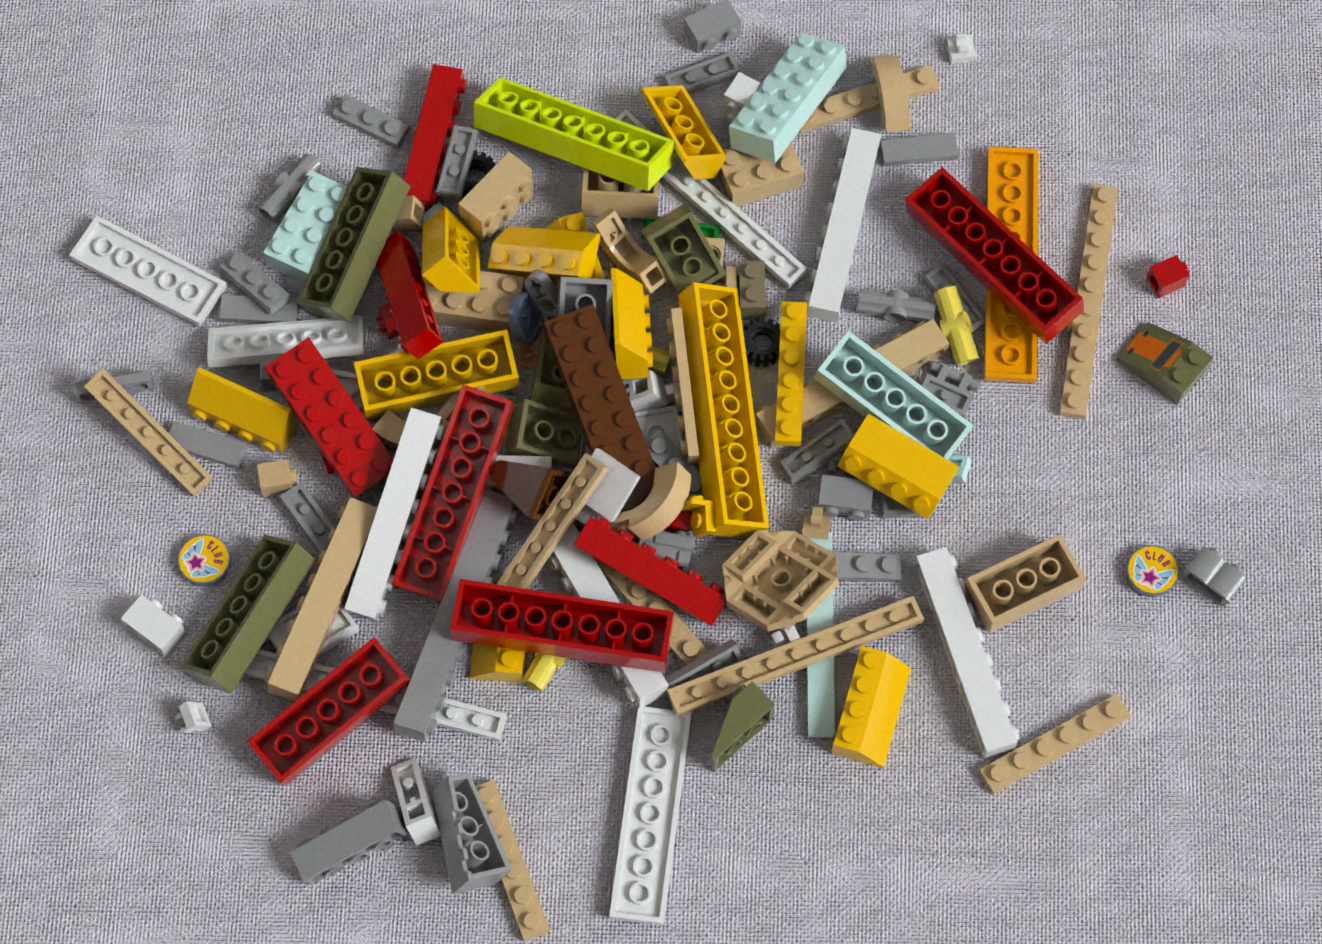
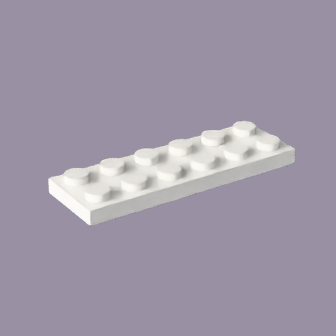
M97 215L69 254L70 259L199 327L227 287L225 281Z
M363 315L353 316L350 322L325 318L209 328L208 368L260 363L259 355L286 353L308 337L324 359L364 355Z

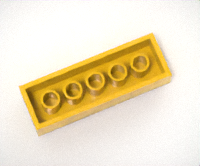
M507 329L441 343L419 360L411 353L407 354L403 351L354 362L366 420L382 417L388 409L397 414L410 411L411 408L420 409L446 403L453 394L459 395L462 384L488 393L519 387V377Z

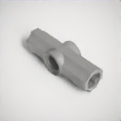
M305 153L289 172L284 171L277 177L272 191L257 206L258 211L268 221L275 222L290 204L294 202L311 171L319 173L322 170V164L313 155Z
M860 290L857 313L884 316L885 320L893 323H902L906 320L928 322L934 319L936 300L910 297L908 293L900 290H891L887 293Z

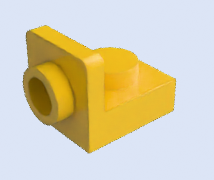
M703 496L688 497L682 510L692 511L690 522L693 529V537H704L716 532L714 501L704 500Z

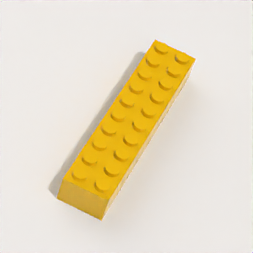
M693 282L678 294L679 307L682 309L702 493L704 500L714 501L716 532L709 535L748 539L756 530H767L769 524L738 288Z

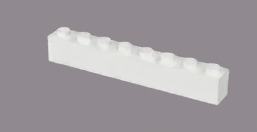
M852 128L850 137L845 136L842 151H845L846 154L845 158H840L838 162L837 173L841 174L839 181L834 180L831 195H835L834 203H828L826 217H830L828 225L823 224L820 239H824L823 247L818 246L815 261L819 262L818 269H812L809 284L814 285L812 292L807 291L805 297L808 317L835 323L838 321L879 150L881 134Z
M415 408L410 409L344 608L348 612L378 621L379 615L384 616L388 605L385 597L387 591H392L394 587L392 585L393 572L403 553L401 548L404 539H408L412 525H410L412 515L417 514L421 502L418 496L420 490H425L428 483L429 475L426 472L429 464L433 465L435 462L437 450L434 448L437 439L442 440L446 425H443V419L440 416Z
M572 523L550 555L551 557H549L554 571H560L563 576L561 581L567 593L572 592L576 597L620 603L594 557L574 545L579 532ZM617 665L612 666L618 680L623 679L627 686L625 692L631 702L635 701L639 708L667 695L668 683L661 672Z
M947 547L917 555L914 565L982 756L986 759L1013 751L1019 740L1018 730L1015 725L1010 724L1008 703L1006 700L1002 701L999 678L997 675L993 676L990 668L992 666L991 656L988 651L984 652L981 643L984 641L982 631L979 626L975 627L973 606L970 602H966L964 596L966 593L965 584L962 578L958 579L955 571L957 570L956 559L953 554L949 555Z

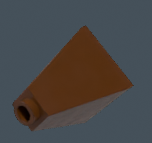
M503 460L496 461L490 471L492 475L491 480L527 517L540 520L572 473L566 470Z

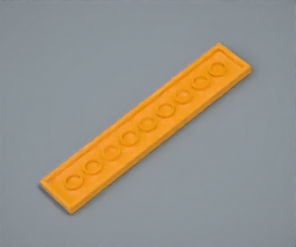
M989 146L987 151V209L1038 256L1039 149ZM985 287L984 381L1036 383L1037 335Z

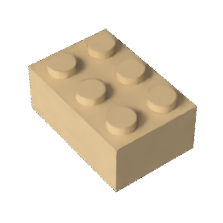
M792 143L789 144L776 163L731 148L723 150L727 158L719 170L718 176L727 198L737 207L803 186L804 171Z
M508 152L458 203L460 221L483 244L489 238L492 239L498 234L500 226L515 216L517 209L522 203L526 204L534 194L532 169Z
M584 168L582 212L584 216H601L611 208L616 211L619 218L657 219L660 179L649 191H645Z

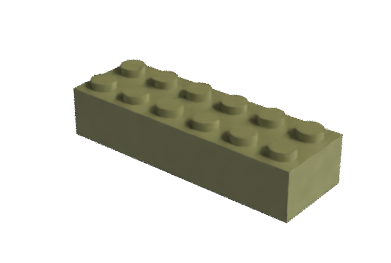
M356 167L296 303L314 316L347 322L351 321L410 189L409 184L392 171Z
M264 534L179 667L199 684L231 694L234 688L238 686L248 666L253 662L260 647L267 640L274 625L281 618L286 606L295 596L300 584L309 574L316 559L297 542Z

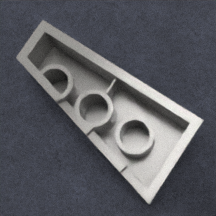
M470 773L447 777L432 791L452 895L495 885L512 869Z
M376 800L369 804L368 809L364 812L350 814L344 819V823L336 827L329 826L320 832L321 835L315 839H306L298 843L297 849L291 851L290 854L302 880L313 885L346 868L345 863L347 862L355 864L368 859L369 852L372 850L378 851L383 849L385 851L393 847V841L402 836L406 840L412 838L406 828L401 807L387 800Z

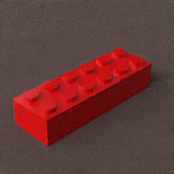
M309 337L263 368L352 498L357 497L389 475L394 459Z
M373 637L247 742L278 781L287 786L409 685L410 679L378 640Z

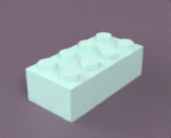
M311 171L263 252L266 266L304 283L347 186Z

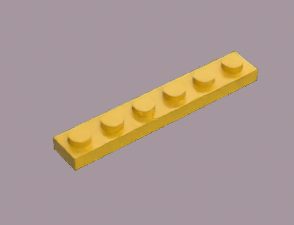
M782 301L775 445L801 446L807 302Z

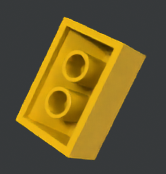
M473 644L469 678L523 683L526 652Z

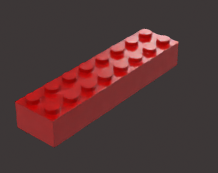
M943 167L905 198L907 213L1044 343L1047 344L1084 312L1083 298Z
M462 384L392 581L394 587L441 603L486 489L491 468L495 463L514 409L513 401Z
M460 579L450 632L451 638L454 641L665 673L674 623V611Z

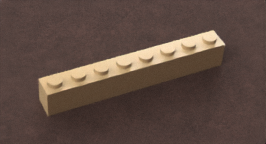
M934 319L928 322L922 321L916 324L910 332L906 334L899 333L889 343L883 346L876 345L872 349L908 375L946 355L950 343ZM811 380L804 384L802 431L849 407V405L818 381ZM777 402L773 405L769 403L762 406L757 411L755 424L770 448L776 446Z
M351 497L347 506L344 504L341 506L337 517L340 520L337 528L332 527L328 535L327 542L330 544L327 551H321L317 561V565H319L316 574L312 573L307 583L309 591L306 597L301 596L296 609L299 612L296 620L291 619L287 627L286 634L289 636L286 643H280L275 658H278L275 667L270 666L266 674L265 682H268L269 693L293 702L302 696L359 566L378 507Z

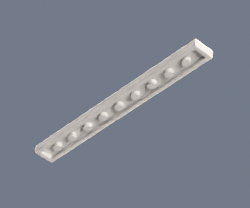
M628 110L623 111L616 118L619 121L650 131ZM674 152L673 166L662 176L669 184L717 226H720V229L754 259L765 261V268L788 289L806 274L807 268L711 183L706 179L694 180L679 155Z
M259 649L253 662L248 666L243 675L265 680L270 666L275 667L278 658H275L276 653ZM315 664L304 691H309L334 669ZM404 688L379 710L397 715L407 688ZM446 698L443 710L437 711L435 719H437V726L500 742L507 714Z

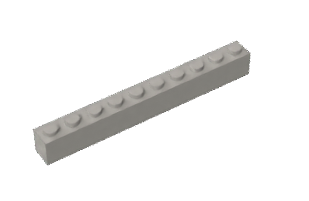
M488 489L485 490L393 722L395 733L426 742L428 734L433 735L437 725L435 716L438 710L442 711L447 698L444 693L447 686L451 687L456 676V672L453 670L457 662L461 663L465 653L464 642L452 640L450 632L459 581L464 579L492 584L493 578L490 575L493 569L497 570L502 556L499 552L502 546H507L510 538L508 529L511 523H516L519 515V509L516 508V505L507 495Z

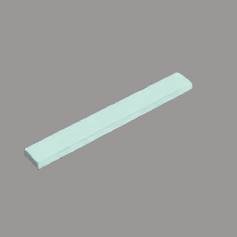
M829 533L828 539L808 538L832 552V533ZM833 591L806 618V636L833 626ZM834 657L807 667L808 738H835Z

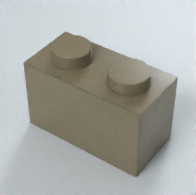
M739 261L738 289L741 319L751 320L756 318V320H760V317H764L765 320V261Z

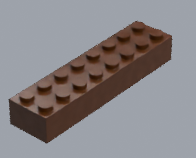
M591 304L548 320L541 326L590 455L592 456L596 448H600L640 476L639 481L620 511L622 513L636 508L649 496L654 484L656 467L595 307Z

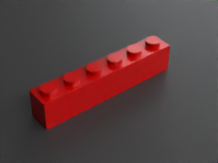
M433 64L403 179L410 185L406 196L414 195L425 206L424 211H428L432 208L433 203L437 204L439 196L436 195L438 181L449 145V138L451 137L453 126L456 125L454 118L455 115H460L462 102L459 101L460 95L465 94L467 79L463 78V69Z
M396 231L387 238L376 265L381 271V275H379L380 280L386 288L384 294L391 305L389 311L395 318L396 323L394 327L400 335L401 340L399 344L404 352L407 354L411 353L419 360L443 343L413 245L401 233Z
M597 515L595 518L589 516L574 542L576 547L707 624L713 625L726 603L725 589L713 582L710 586L701 581L703 576L691 569L687 572L678 568L680 563L667 555L664 559L655 554L657 549L645 542L641 545L632 541L634 536L621 528L618 532L609 527L611 522L600 515Z

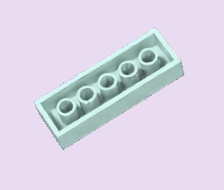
M801 32L729 125L731 149L776 163L846 69L845 45Z
M849 330L813 377L865 418L868 414L876 417L947 460L974 426Z

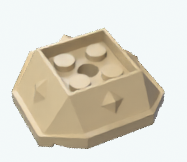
M756 530L722 564L728 607L768 632L775 629L789 630L797 622L805 620L839 585L836 555L796 531L768 532V530Z

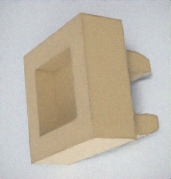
M736 266L726 267V275L715 282L724 283L722 285L724 287L738 288Z
M813 506L812 514L804 515L803 536L828 539L831 516H823V507Z

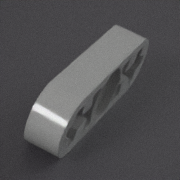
M534 270L525 280V288L546 321L556 318L557 289L545 272ZM545 300L552 301L556 308L548 306Z

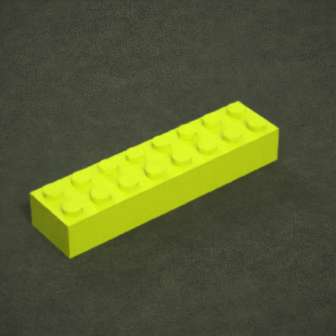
M501 77L474 101V127L645 191H649L673 166L674 140Z

